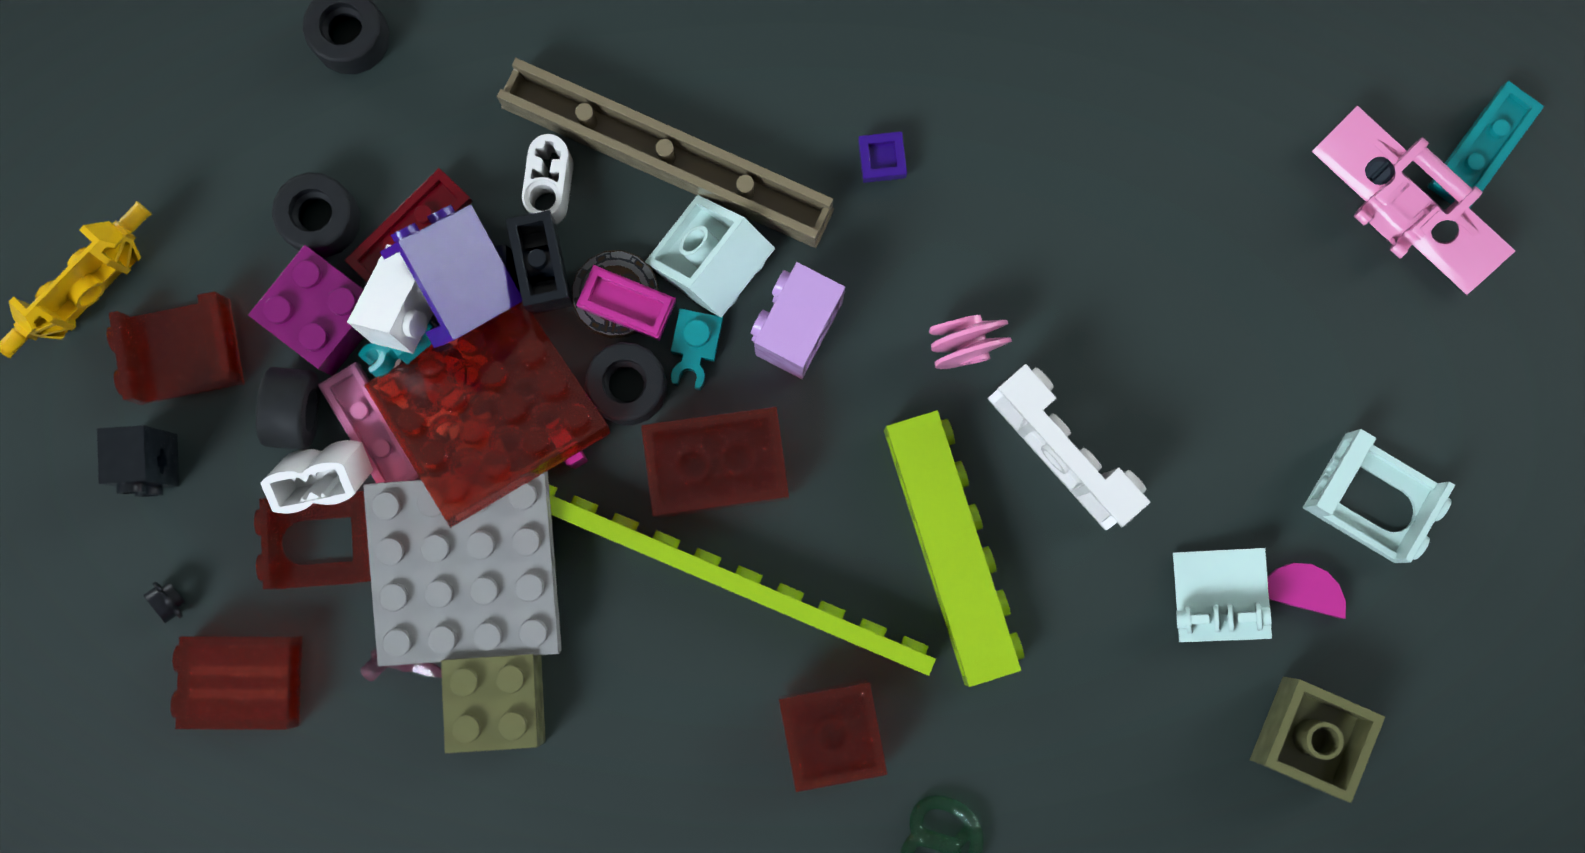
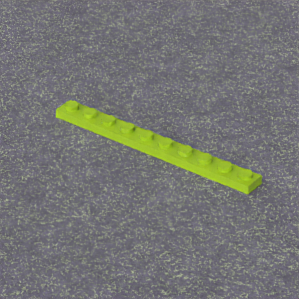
M549 484L551 515L925 675H930L936 659L926 655L929 648L928 645L906 636L903 637L901 644L884 637L887 628L862 618L860 625L857 626L843 620L846 611L822 600L818 608L801 602L804 593L779 583L775 591L760 584L763 575L740 565H738L735 573L719 567L722 559L719 556L700 548L696 549L693 556L677 549L681 540L658 530L655 531L653 538L636 531L639 522L618 513H614L612 520L595 514L599 505L576 495L573 496L571 503L554 496L558 488Z

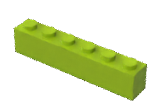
M936 410L886 426L884 429L886 440L964 685L972 687L1022 671L1018 660L1025 658L1023 647L1016 632L1009 633L1005 621V616L1011 615L1009 604L1003 589L995 590L991 573L997 572L996 564L989 546L982 548L977 534V530L983 529V525L976 504L968 505L963 488L969 486V481L962 461L954 462L949 445L955 444V437L949 420L947 418L941 420L939 412Z

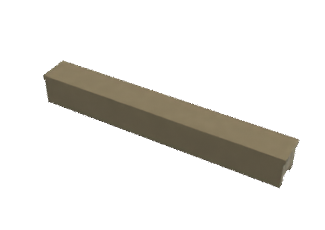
M515 57L512 64L513 71L504 90L500 89L497 95L502 109L690 193L702 196L728 210L811 247L817 248L834 211V208H832L833 198Z

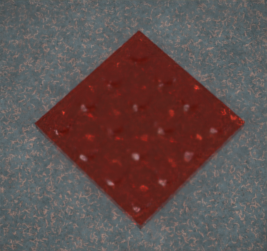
M523 301L456 340L436 348L432 346L419 354L408 365L403 362L385 375L364 384L450 528L611 434L607 423L533 314L531 312L528 313L524 308Z

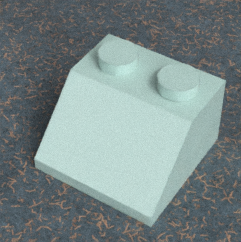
M697 195L646 259L645 263L698 305L722 318L725 312L737 301L739 294L753 276L763 268L765 261L775 250V247L745 217Z

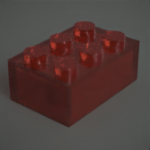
M777 407L641 425L654 517L662 518L789 500Z

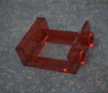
M356 491L351 498L338 504L323 505L313 502L308 508L295 513L274 512L267 498L259 499L260 509L255 511L254 527L256 534L261 536L262 554H259L256 559V573L259 581H263V589L279 590L371 583L364 491ZM351 517L352 562L299 565L290 561L284 554L282 548L283 536L286 530L294 523Z

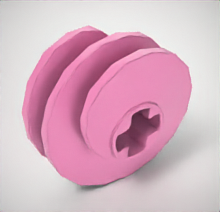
M973 315L930 327L929 333L932 335H948L933 342L931 350L934 352H953L935 361V368L951 369L989 360V351L1012 342L1011 337L986 338L985 334L1008 325V321H982L981 315Z

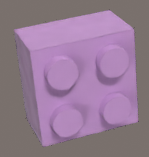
M796 262L791 273L783 270L772 291L774 295L772 302L774 305L770 313L762 310L751 330L756 356L803 379L843 303L845 286Z

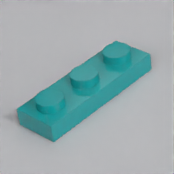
M1507 81L1498 89L1445 164L1471 188L1477 186L1483 191L1544 106L1513 83ZM1432 179L1427 187L1452 204L1455 199Z

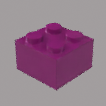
M304 244L248 316L314 367L333 376L364 338L362 334L347 323L364 289Z

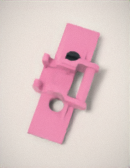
M1357 105L1312 152L1365 200L1364 204L1356 211L1354 217L1362 225H1366L1369 222L1392 244L1389 250L1401 259L1408 252L1411 245H1413L1468 295L1515 252L1504 239L1469 208L1483 192L1477 186L1473 188L1468 186L1427 148L1429 142L1423 137L1406 150ZM1412 161L1420 166L1455 199L1447 209L1443 210L1402 172ZM1445 220L1456 221L1459 230L1453 240L1444 243L1433 238L1431 230L1436 224Z

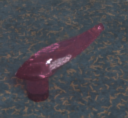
M376 649L371 651L372 658L360 669L361 674L369 681H374L387 667L398 669L402 672H415L442 678L441 668L434 663L378 666Z

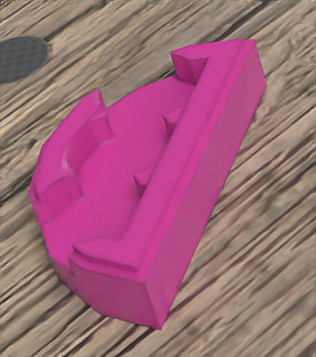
M1289 563L1276 568L1267 576L1269 600L1339 619H1346L1345 597L1339 583L1327 571L1313 564Z

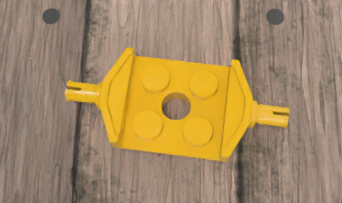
M136 201L119 221L115 220L113 223L105 221L83 225L79 231L91 243L87 247L77 250L69 258L68 267L55 280L48 281L42 285L36 292L35 300L31 304L14 296L8 301L12 317L16 322L13 324L15 327L1 339L0 353L7 358H12L28 338L35 341L38 338L61 340L69 330L72 331L77 326L75 320L102 296L107 287L121 273L127 275L131 271V266L141 259L134 243L137 237L132 232L152 213Z

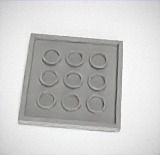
M548 470L363 484L378 666L525 654L548 655L559 654L562 651Z

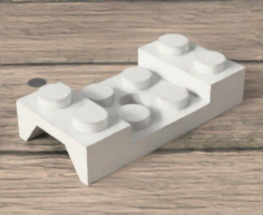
M1025 364L987 399L1104 530H1108L1115 523L1124 527L1150 503L1143 494L1147 490L1145 485L1130 470L1124 473L1120 468H1116L1103 474L1098 472L1102 466L1095 456L1086 448H1082L1079 451L1068 439L1071 431L1057 415L1051 414L1048 416L1043 411L1056 399L1051 392L1054 386L1050 379L1040 369L1035 367L1031 370Z

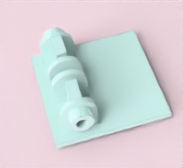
M1265 548L1173 553L1179 642L1272 639Z

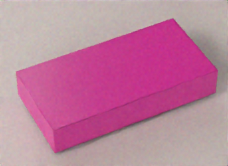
M593 265L576 306L579 309L660 341L676 303V298Z

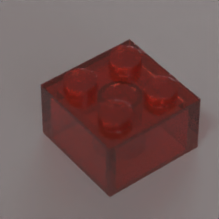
M868 680L779 696L796 792L888 775L871 685Z

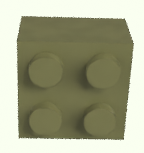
M525 654L441 660L445 754L536 748L546 742L541 655Z
M1283 677L1250 760L1333 797L1352 803L1385 716L1300 679Z

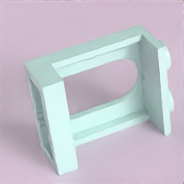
M1362 429L1348 432L1344 435L1304 504L1303 509L1393 563H1410L1413 559H1418L1428 547L1430 538L1427 534L1433 523L1441 520L1449 510L1452 503L1449 495L1455 485L1451 482L1436 483L1374 446L1373 443L1376 437ZM1360 467L1402 491L1409 498L1413 506V516L1405 529L1398 532H1389L1339 503Z

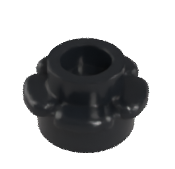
M153 582L154 588L143 596L165 624L176 616L182 618L183 614L179 608L185 605L186 602L169 582L161 587L158 582Z

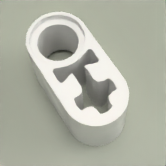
M553 134L540 135L529 146L522 202L529 214L543 212L535 209L537 198L545 193L555 195L556 201L548 210L551 211L556 224H558L567 214L574 164L564 141ZM556 152L559 159H553L551 162L550 174L554 179L552 180L548 178L549 172L543 159H550L551 153Z

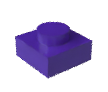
M902 131L858 136L863 183L905 179L907 177Z

